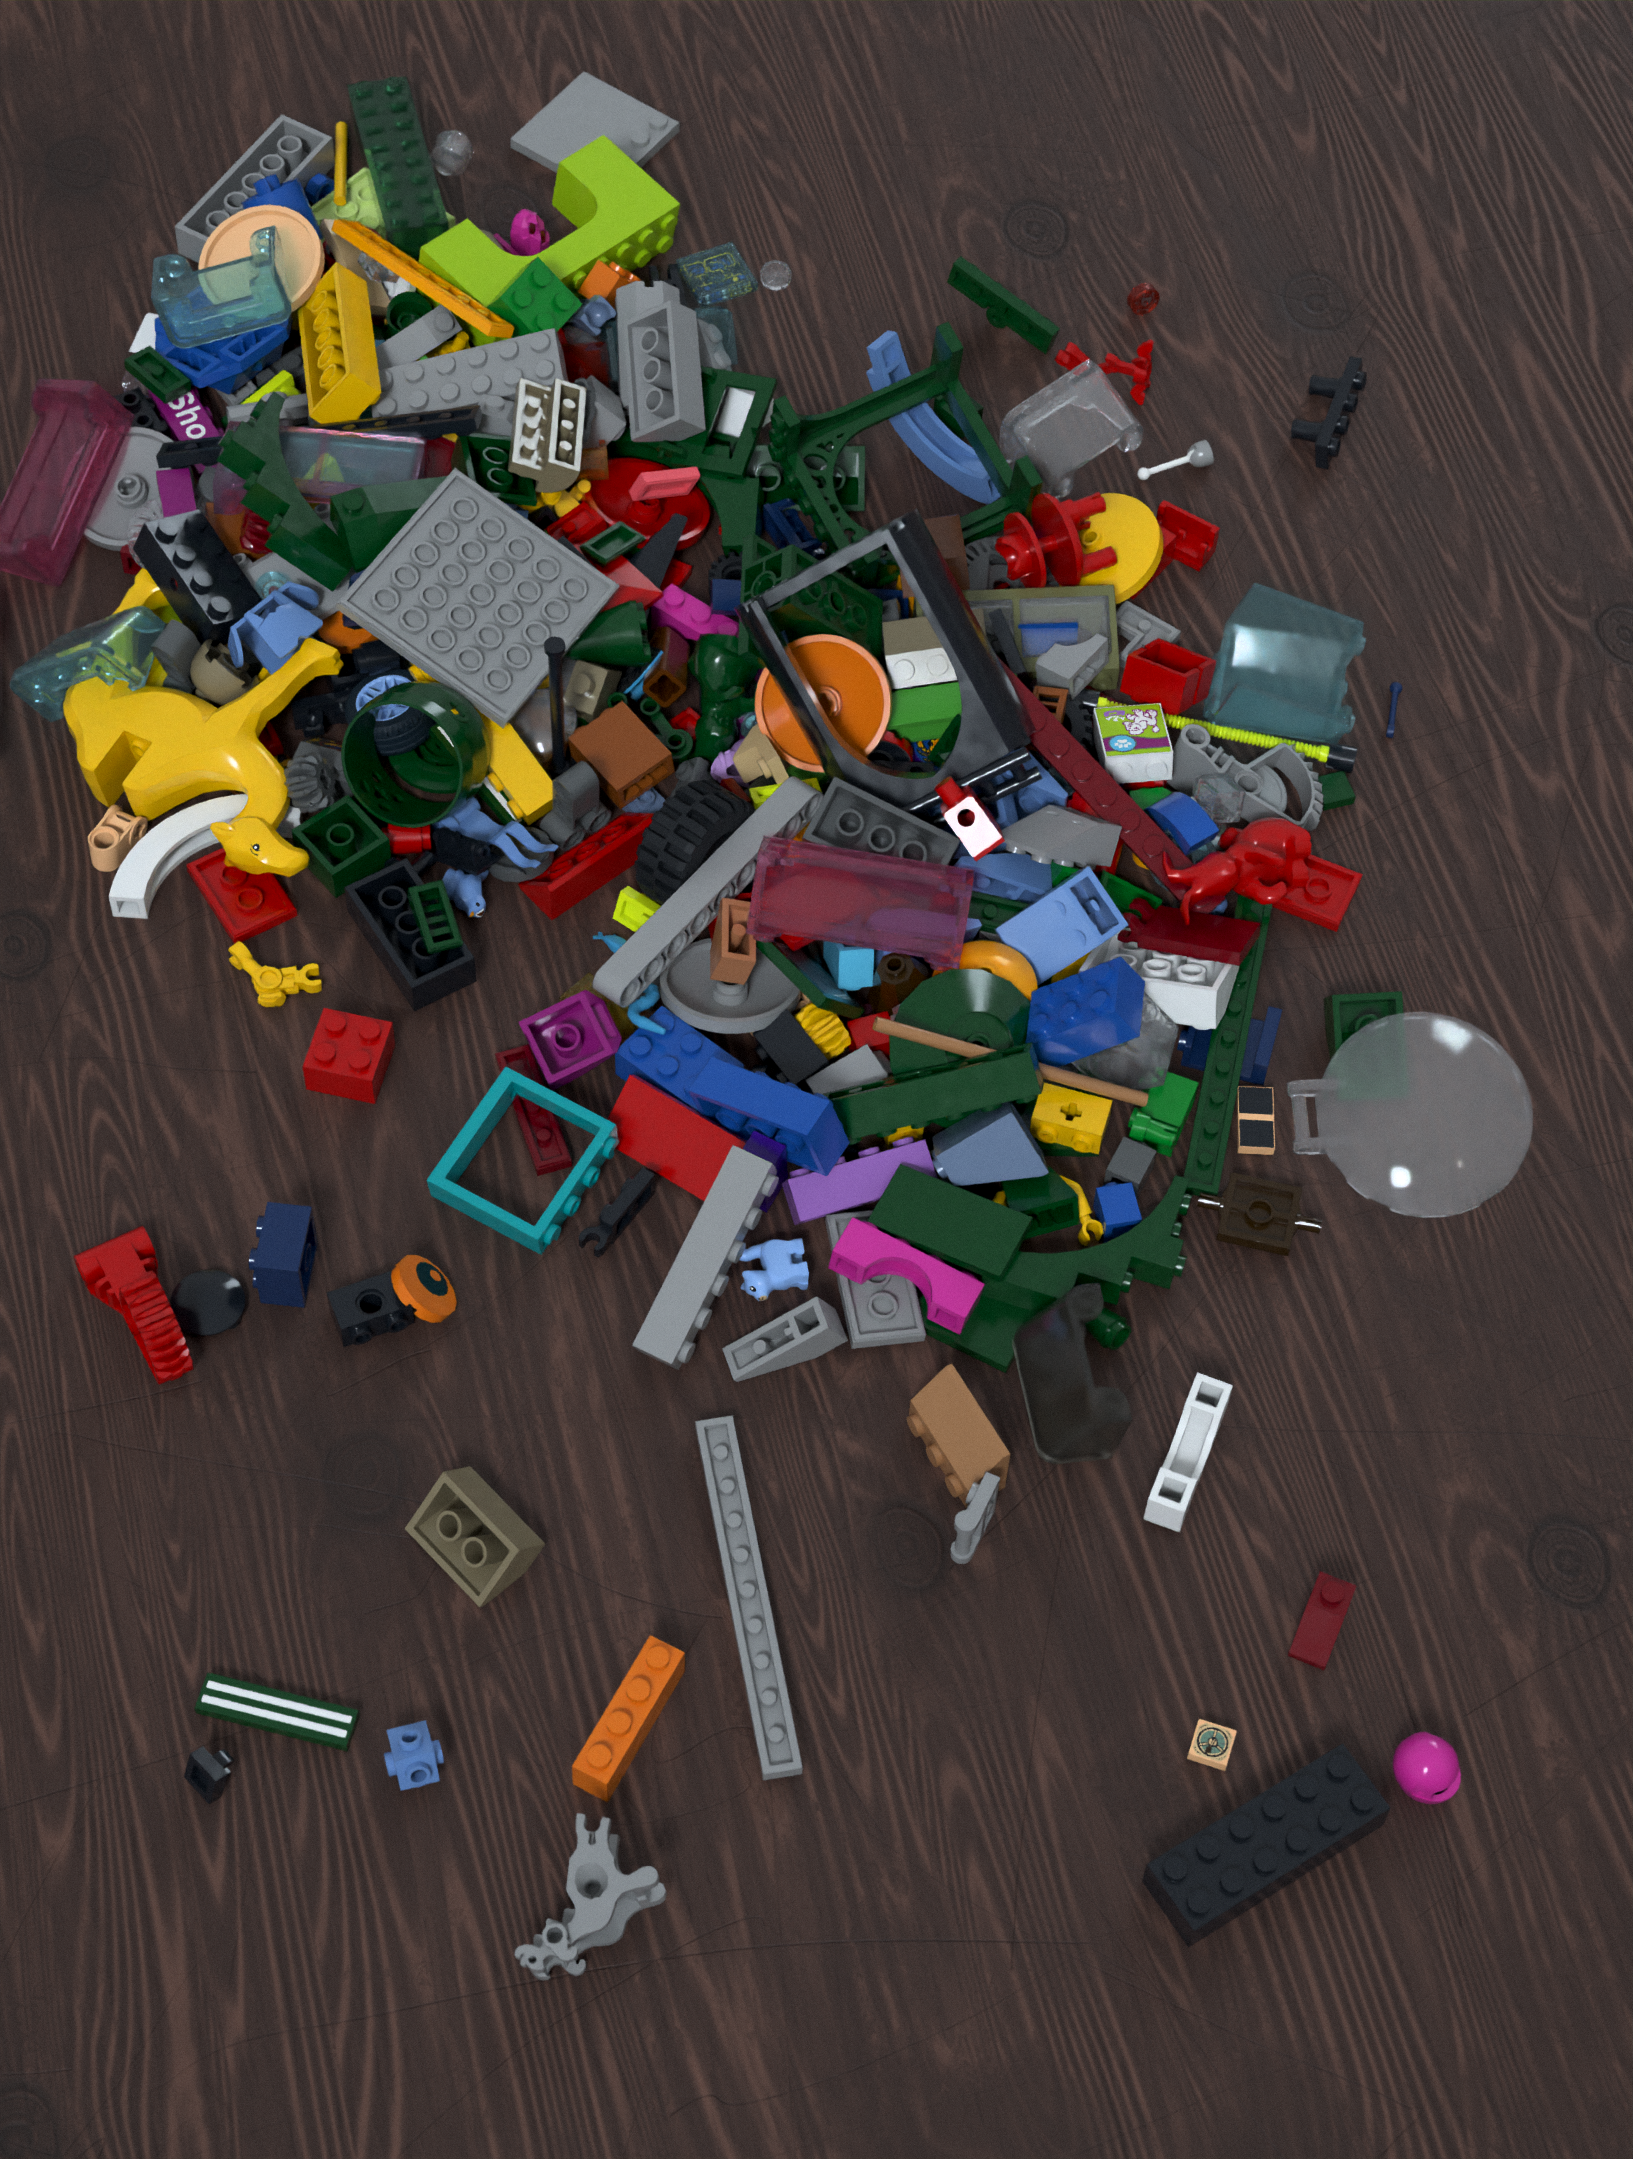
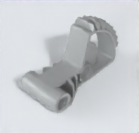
M1189 724L1182 728L1173 750L1172 780H1167L1171 787L1187 796L1217 802L1250 823L1265 817L1286 819L1306 829L1308 832H1313L1317 828L1323 811L1324 795L1321 793L1322 784L1318 782L1319 773L1312 771L1313 763L1304 762L1305 753L1295 752L1296 744L1288 746L1286 743H1281L1249 764H1242L1235 760L1233 755L1228 756L1225 754L1221 746L1217 749L1209 744L1210 734L1204 727L1197 724ZM1275 767L1289 778L1298 792L1302 805V820L1299 822L1284 814L1287 805V792L1281 778L1273 770Z

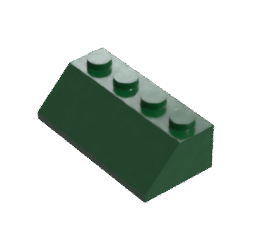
M756 443L744 477L760 479L764 493V505L791 498L795 505L785 508L783 511L793 508L796 511H801L798 504V494L795 489L790 490L783 478V468L779 462L775 463L769 454L768 445L770 443ZM832 444L827 445L824 450L828 453L833 451ZM846 444L834 466V490L844 511H864V444ZM812 456L804 460L805 465L813 470H823L827 467L826 462L819 457ZM815 479L819 483L818 488L826 486L823 479ZM835 507L830 508L831 511H838Z

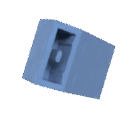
M1088 866L1076 871L994 930L1005 945L1017 950L1027 959L1034 970L1038 986L1103 944L1129 924Z

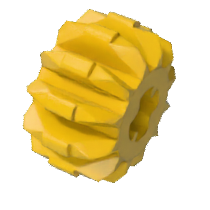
M810 1002L794 1016L828 1060L840 1055L851 1044L849 1032L836 1013L820 1009L813 1002Z

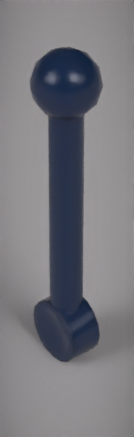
M1393 682L1389 687L1392 697L1386 731L1387 738H1393L1398 695L1403 690L1399 682Z

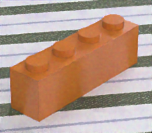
M651 1635L649 1636L573 1763V1785L606 1802L610 1800L684 1674L685 1652Z

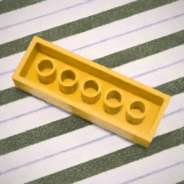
M336 262L319 280L312 295L297 309L309 417L321 424L359 420L364 410L369 405H374L381 395L367 282Z

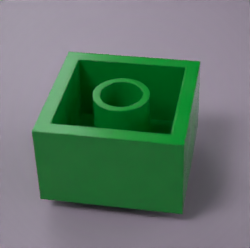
M536 257L513 277L486 308L513 325L515 329L511 338L552 328H555L557 333L582 303L539 257Z

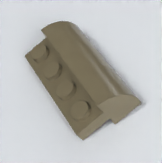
M520 378L517 383L508 471L521 477L536 480L535 491L553 493L564 490L575 482L580 473L586 400L585 387L555 378L552 387Z

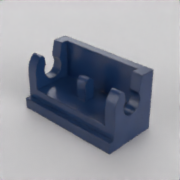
M791 498L763 505V527L779 550L794 544L817 560L824 559L825 552L822 548H819L822 543L817 538L813 539L797 516L795 508L782 512L785 508L795 505Z

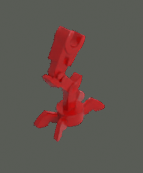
M1150 339L1138 346L1136 351L1139 358H1134L1132 363L1121 361L1114 354L1107 353L1106 362L1094 365L1091 363L1090 358L1072 342L1067 344L1064 351L1061 349L1058 351L1055 361L1076 375L1078 373L1085 375L1089 378V383L1098 382L1102 376L1112 372L1133 376V383L1136 384L1132 387L1130 394L1138 405H1143L1146 395L1143 391L1146 387L1150 388L1152 357L1150 353L1153 350L1154 341Z

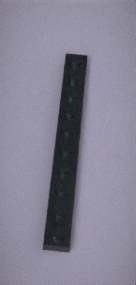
M480 405L284 428L279 429V439L282 455L294 452L310 453L319 449L340 451L347 446L353 445L367 448L375 446L379 442L392 441L394 444H401L412 438L423 437L425 440H434L442 435L454 433L457 436H467L478 430L483 416ZM223 436L163 443L156 455L158 467L181 469L193 464H202L203 466L216 465L219 463L216 459L223 449L218 443Z

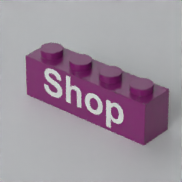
M191 385L190 391L167 404L148 389L149 397L154 401L158 412L157 417L159 420L164 419L171 435L169 438L174 442L224 435L220 427L215 428L214 419L208 406L203 407L201 405V398L195 385ZM221 463L211 466L238 478L237 474ZM202 464L190 465L193 476L199 482L206 466Z

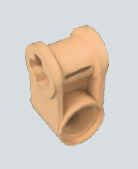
M115 804L112 805L88 836L91 862L94 868L103 872L116 870L130 850L145 835L148 825L147 819L142 816L134 817L123 812L122 807Z

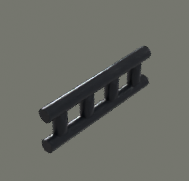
M1024 747L955 782L960 789L967 785L971 788L979 786L982 793L977 796L984 806H987L1041 780L1042 776L1037 766L1027 771L1024 768L1023 763L1031 760L1027 748ZM1008 770L1011 771L1013 778L994 786L992 778ZM936 791L899 808L939 829L948 825L942 812L932 817L928 809L943 803V800ZM963 809L959 812V814H966L970 810Z

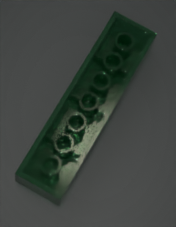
M393 76L382 80L359 81L355 84H348L350 116L383 238L410 257L418 258L420 256V248L448 231L449 223L407 77Z

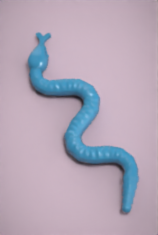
M598 932V935L593 936V939L604 940L608 948L614 953L626 942L624 938L616 936V934L603 936L602 932ZM652 982L642 992L645 995L635 999L629 1005L627 1016L639 1028L664 1035L666 1033L665 1028L639 1014L652 1007L660 998L659 988Z

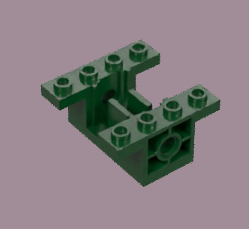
M755 534L744 537L740 604L815 564L819 560L794 544L776 551V547ZM836 571L768 607L780 632L788 629L801 638L818 634L845 637L866 648L877 660L881 659L883 600ZM739 619L738 656L759 669H763L766 666Z

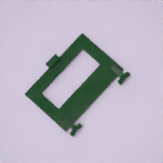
M701 366L706 430L682 441H677L676 446L669 444L667 440L659 442L657 458L663 460L664 455L672 456L670 460L671 467L687 468L697 466L699 472L743 480L778 385L777 379ZM727 387L756 392L732 459L703 454Z

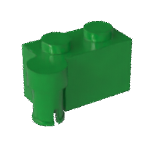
M1158 1068L1153 1081L1147 1079L1142 1092L1149 1095L1146 1106L1141 1107V1109L1135 1107L1128 1123V1127L1131 1128L1129 1138L1144 1142L1150 1148L1157 1150V1153L1171 1157L1194 1105L1199 1082Z

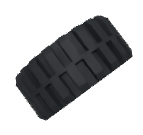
M711 780L693 781L688 783V786H682L677 789L675 795L668 797L663 802V807L654 813L651 818V824L648 828H645L642 834V843L638 845L636 852L638 860L635 861L634 869L636 871L637 883L642 892L660 905H663L756 811L755 807Z

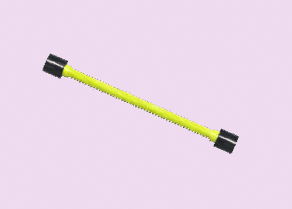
M1086 688L1072 700L1073 702L1078 699L1083 704V709H1087L1092 718L1093 708L1127 706L1126 704L1122 705V703L1118 704V702L1114 703L1113 701L1110 703L1107 698L1099 697L1100 691ZM1163 713L1167 727L1171 726L1172 728L1176 727V729L1180 728L1182 730L1186 725L1197 724L1204 727L1210 736L1214 735V737L1218 736V738L1222 737V739L1235 740V742L1239 740L1240 743L1243 741L1244 744L1247 742L1249 745L1252 743V745L1256 744V746L1260 745V747L1264 746V748L1268 747L1269 749L1281 743H1286L1288 746L1296 744V753H1305L1307 757H1315V759H1318L1317 761L1325 763V768L1352 773L1357 754V747L1330 742L1329 746L1321 745L1316 747V745L1312 746V744L1308 745V743H1299V741L1295 743L1294 740L1291 742L1290 739L1287 741L1285 738L1284 740L1282 738L1278 739V737L1261 735V733L1257 734V732L1253 734L1252 731L1249 733L1248 730L1244 731V729L1240 731L1239 728L1236 730V728L1232 729V727L1228 728V726L1223 727V725L1219 726V724L1215 725V723L1211 724L1206 721L1202 723V720L1198 722L1197 719L1194 721L1193 718L1190 720V718L1186 719L1185 717L1181 718V716L1177 717V715L1173 716Z

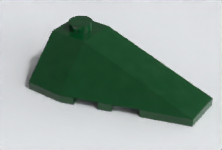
M447 476L361 486L330 496V520L356 573L366 569Z

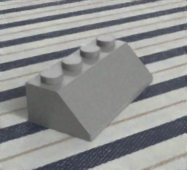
M669 300L623 321L631 440L634 442L682 441L705 431L696 311L673 300Z

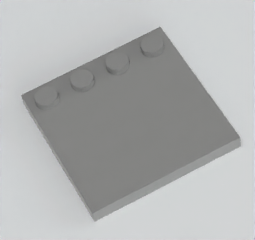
M583 71L510 138L512 149L557 173L560 161L602 135H605L641 168L679 132V122Z

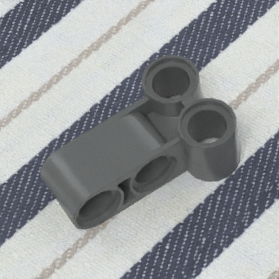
M172 619L150 648L167 674L163 687L181 690L198 697L195 693L197 688L191 679L190 665L192 658L201 645L190 629Z
M579 761L553 780V810L543 818L540 829L563 852H566L581 842L585 834L588 832L593 834L608 823L612 813L599 800L598 777L586 762Z

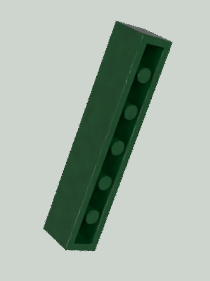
M1033 1042L823 1093V1095L832 1101L833 1108L838 1119L842 1122L843 1129L850 1142L848 1145L860 1142L864 1136L876 1134V1137H886L896 1133L897 1128L909 1125L912 1129H919L930 1125L934 1119L946 1117V1120H956L966 1116L967 1111L975 1109L989 1112L1000 1108L1004 1102L1016 1100V1103L1030 1102L1038 1097L1037 1094L1042 1093L1044 1081Z

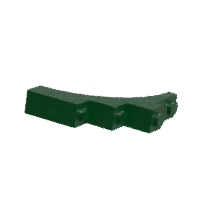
M273 392L266 402L262 399L258 401L250 413L251 417L246 423L242 420L235 431L228 428L218 443L223 449L216 461L245 480L242 488L246 490V493L240 503L269 522L266 531L270 535L264 546L333 592L349 573L352 564L338 535L314 512L300 493L289 473L282 455L279 439V415L285 399L276 392Z
M625 426L623 434L616 441L611 440L607 445L610 457L644 459L662 464L671 469H679L671 467L670 460L672 456L664 455L663 460L657 458L659 453L658 444L663 441L634 442L631 440L630 427ZM669 441V444L676 446L677 441ZM711 445L705 447L703 454L729 459H732L733 456L730 446ZM699 472L701 476L695 485L711 502L720 518L722 548L726 559L728 558V552H734L735 556H739L740 551L742 552L744 537L755 534L761 538L764 493L760 479L744 477L742 480Z
M1175 1175L1165 1197L1148 1217L1130 1231L1106 1243L1079 1251L1051 1254L1018 1251L1001 1282L982 1275V1283L985 1285L981 1296L1065 1321L1068 1309H1076L1081 1294L1117 1305L1121 1293H1129L1133 1278L1170 1289L1174 1276L1181 1278L1187 1256L1181 1255L1184 1240L1179 1239L1183 1223L1177 1221L1180 1214L1187 1215L1192 1200V1195L1186 1193L1189 1179Z

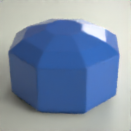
M316 174L309 180L305 188L307 199L316 204L334 190V180L325 174Z

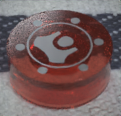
M1150 283L1137 285L1127 297L1128 306L1137 315L1151 312L1159 302V293Z

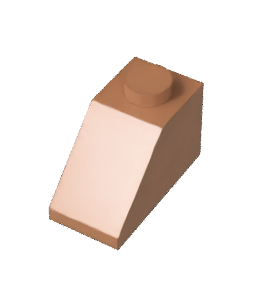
M722 897L710 949V979L744 985L756 963V903Z

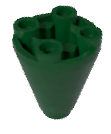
M630 600L600 612L563 658L570 657L571 660L576 661L584 660L631 667H644L645 663H651L652 659L647 634L641 635L642 630H647L645 610H643L642 602L636 603V600Z

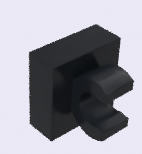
M202 1746L190 1754L184 1778L208 1804H211L222 1797L227 1777L231 1774L227 1767L233 1764L235 1760L225 1749L211 1756Z

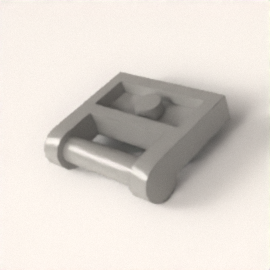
M987 1471L980 1484L976 1482L972 1484L965 1502L968 1504L966 1510L958 1512L955 1517L954 1528L957 1535L956 1540L951 1545L950 1556L958 1564L970 1562L995 1512L1000 1477Z

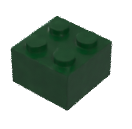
M346 795L291 830L294 847L304 849L310 858L307 867L335 898L345 893L346 886L383 869L385 862L391 858L389 838L349 795Z

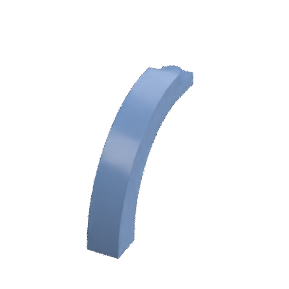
M888 330L867 347L872 368L866 374L873 392L911 375L897 332ZM927 402L888 419L911 451L933 473L953 488L986 505L995 502L1001 497L974 449L951 432L936 416Z

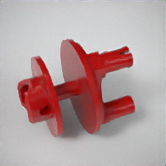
M1045 492L1036 495L1032 502L1033 528L1021 513L1012 512L1007 514L1004 519V536L997 538L995 550L1003 556L1007 563L1008 571L1006 577L1012 581L1020 579L1026 588H1044L1046 585V561L1051 574L1058 584L1062 587L1078 586L1081 578L1117 564V556L1111 546L1085 555L1082 552L1078 531L1091 527L1090 521L1085 522V520L1090 519L1089 517L1106 512V503L1103 496L1101 497L1100 492L1076 501L1069 499L1063 502Z

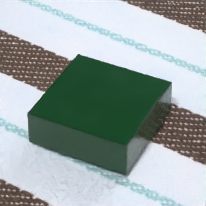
M1344 771L1318 776V782L1322 784L1321 793L1324 795L1323 811L1354 804L1356 796Z

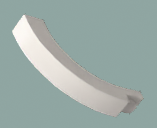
M248 795L224 796L195 804L168 817L143 836L127 854L112 882L108 897L113 916L148 919L153 898L165 878L189 856L203 848L219 843L220 841L210 829L211 824L215 822L229 823L244 809L248 802ZM289 805L283 820L276 829L281 837L292 838L291 830L303 823V815L299 808Z

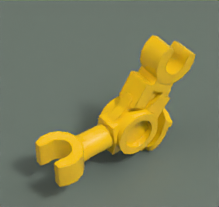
M238 941L228 949L233 955L229 958L230 963L238 970L244 969L252 977L254 989L259 994L258 1003L261 1006L280 1007L286 1000L285 995L297 994L299 990H304L308 993L322 991L321 980L307 979L311 976L319 975L318 964H307L301 970H297L296 966L281 969L268 967L267 965L262 967L253 959L250 951L242 942Z

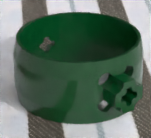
M414 681L393 686L366 703L349 724L343 738L341 750L343 772L354 794L352 797L353 801L373 822L376 823L381 819L389 824L406 828L424 827L447 819L467 804L482 785L487 775L491 758L488 732L476 709L455 690L430 681ZM398 704L415 708L431 717L448 735L456 751L460 771L459 785L453 801L434 803L420 800L399 788L387 775L377 756L373 734L376 717L382 705ZM455 709L459 714L455 715L451 710Z

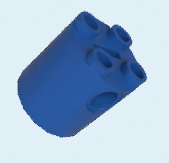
M276 173L253 183L257 194L241 202L244 210L261 205H276L292 209L300 213L311 223L320 240L324 238L299 178L280 184Z

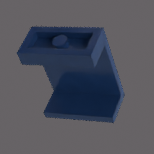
M1269 1006L1265 1021L1251 1018L1239 1080L1264 1085L1282 1009ZM1190 1026L1189 1031L1181 1030L1177 1050L1183 1052L1181 1066L1204 1071L1212 1029L1198 1030Z

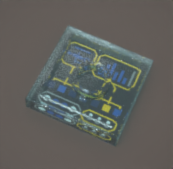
M733 242L676 259V268L701 309L758 290L757 280Z

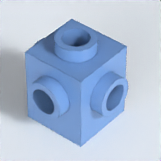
M426 1720L387 1730L391 1751L384 1753L389 1777L397 1775L400 1791L440 1781L437 1765L444 1763L439 1739L431 1741Z

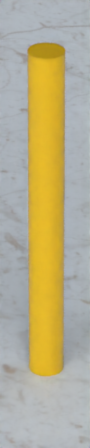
M338 122L335 131L334 203L337 206L346 204L348 125L345 122Z

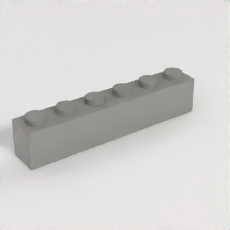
M732 1145L632 1345L639 1352L679 1370L682 1363L686 1364L690 1360L695 1349L693 1340L698 1330H704L712 1315V1310L709 1308L715 1296L720 1297L723 1294L729 1281V1276H726L732 1262L737 1263L740 1260L746 1245L743 1240L748 1230H754L762 1215V1210L759 1208L765 1196L770 1197L777 1186L779 1177L776 1174L778 1170L773 1163Z

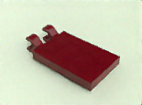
M1134 898L1129 904V909L1140 911L1142 916L1123 913L1122 915L1129 924L1128 926L1131 931L1121 930L1117 939L1124 943L1138 942L1137 948L1240 966L1260 936V923L1189 911L1190 923L1185 925L1180 909L1159 905L1156 910L1146 900Z

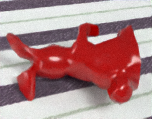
M1265 817L1252 821L1243 830L1228 827L1218 841V845L1225 851L1224 853L1220 851L1210 853L1197 864L1183 870H1176L1169 854L1165 851L1162 853V866L1172 884L1184 883L1191 888L1184 894L1180 902L1181 916L1185 925H1189V911L1194 904L1206 897L1225 896L1233 890L1241 896L1266 905L1275 904L1287 895L1286 886L1305 889L1309 881V870L1304 862V858L1310 856L1312 844L1310 834L1306 829L1286 819Z

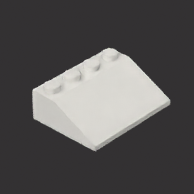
M1125 927L1124 929H1122V930L1131 931L1130 928H1126V927ZM1119 931L1103 944L1093 949L1078 971L1080 973L1121 956L1145 981L1142 1018L1157 1020L1165 1025L1177 1023L1190 1025L1198 1030L1216 1029L1225 1014L1239 966L1137 948L1138 942L1124 943L1117 939Z

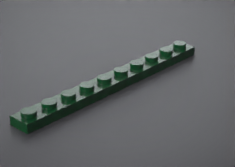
M1239 894L1234 919L1260 923V936L1240 964L1225 1014L1217 1028L1211 1031L1183 1175L1184 1178L1189 1179L1186 1193L1200 1196V1192L1214 1196L1218 1194L1272 904L1262 905Z

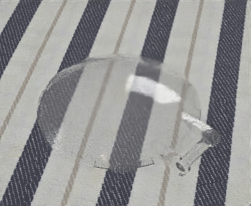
M1408 1012L1376 1020L1355 1032L1340 1046L1330 1060L1322 1079L1294 1080L1286 1084L1287 1095L1292 1099L1296 1140L1292 1142L1293 1153L1296 1155L1327 1154L1330 1161L1334 1162L1346 1177L1345 1181L1368 1200L1371 1198L1382 1205L1390 1207V1210L1408 1216L1446 1217L1479 1207L1483 1202L1500 1193L1509 1184L1523 1163L1531 1141L1533 1128L1531 1098L1526 1082L1512 1057L1498 1042L1481 1029L1468 1022L1444 1014ZM1315 1096L1319 1137L1310 1138L1306 1097Z

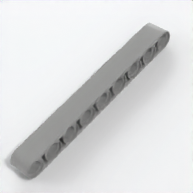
M795 776L785 780L597 971L593 980L594 990L620 1007L625 1008L633 1003L717 917L722 897L734 899L812 820L824 797L823 793Z

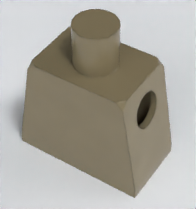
M577 660L564 695V711L568 719L576 716L590 723L598 718L608 708L607 699L612 693L616 692L622 671L599 663Z

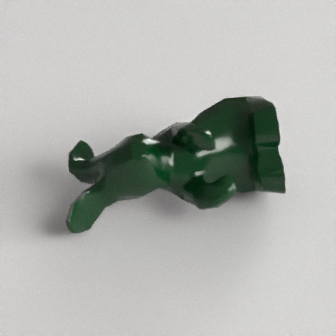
M700 634L695 652L687 661L689 671L697 678L701 686V709L703 715L697 720L695 726L697 740L695 752H691L684 761L701 757L713 763L720 751L730 750L737 740L736 719L755 711V695L753 698H747L745 692L752 683L759 668L738 656L739 637L724 634ZM684 761L675 762V763H676V765L679 767V765H680L682 762H684Z

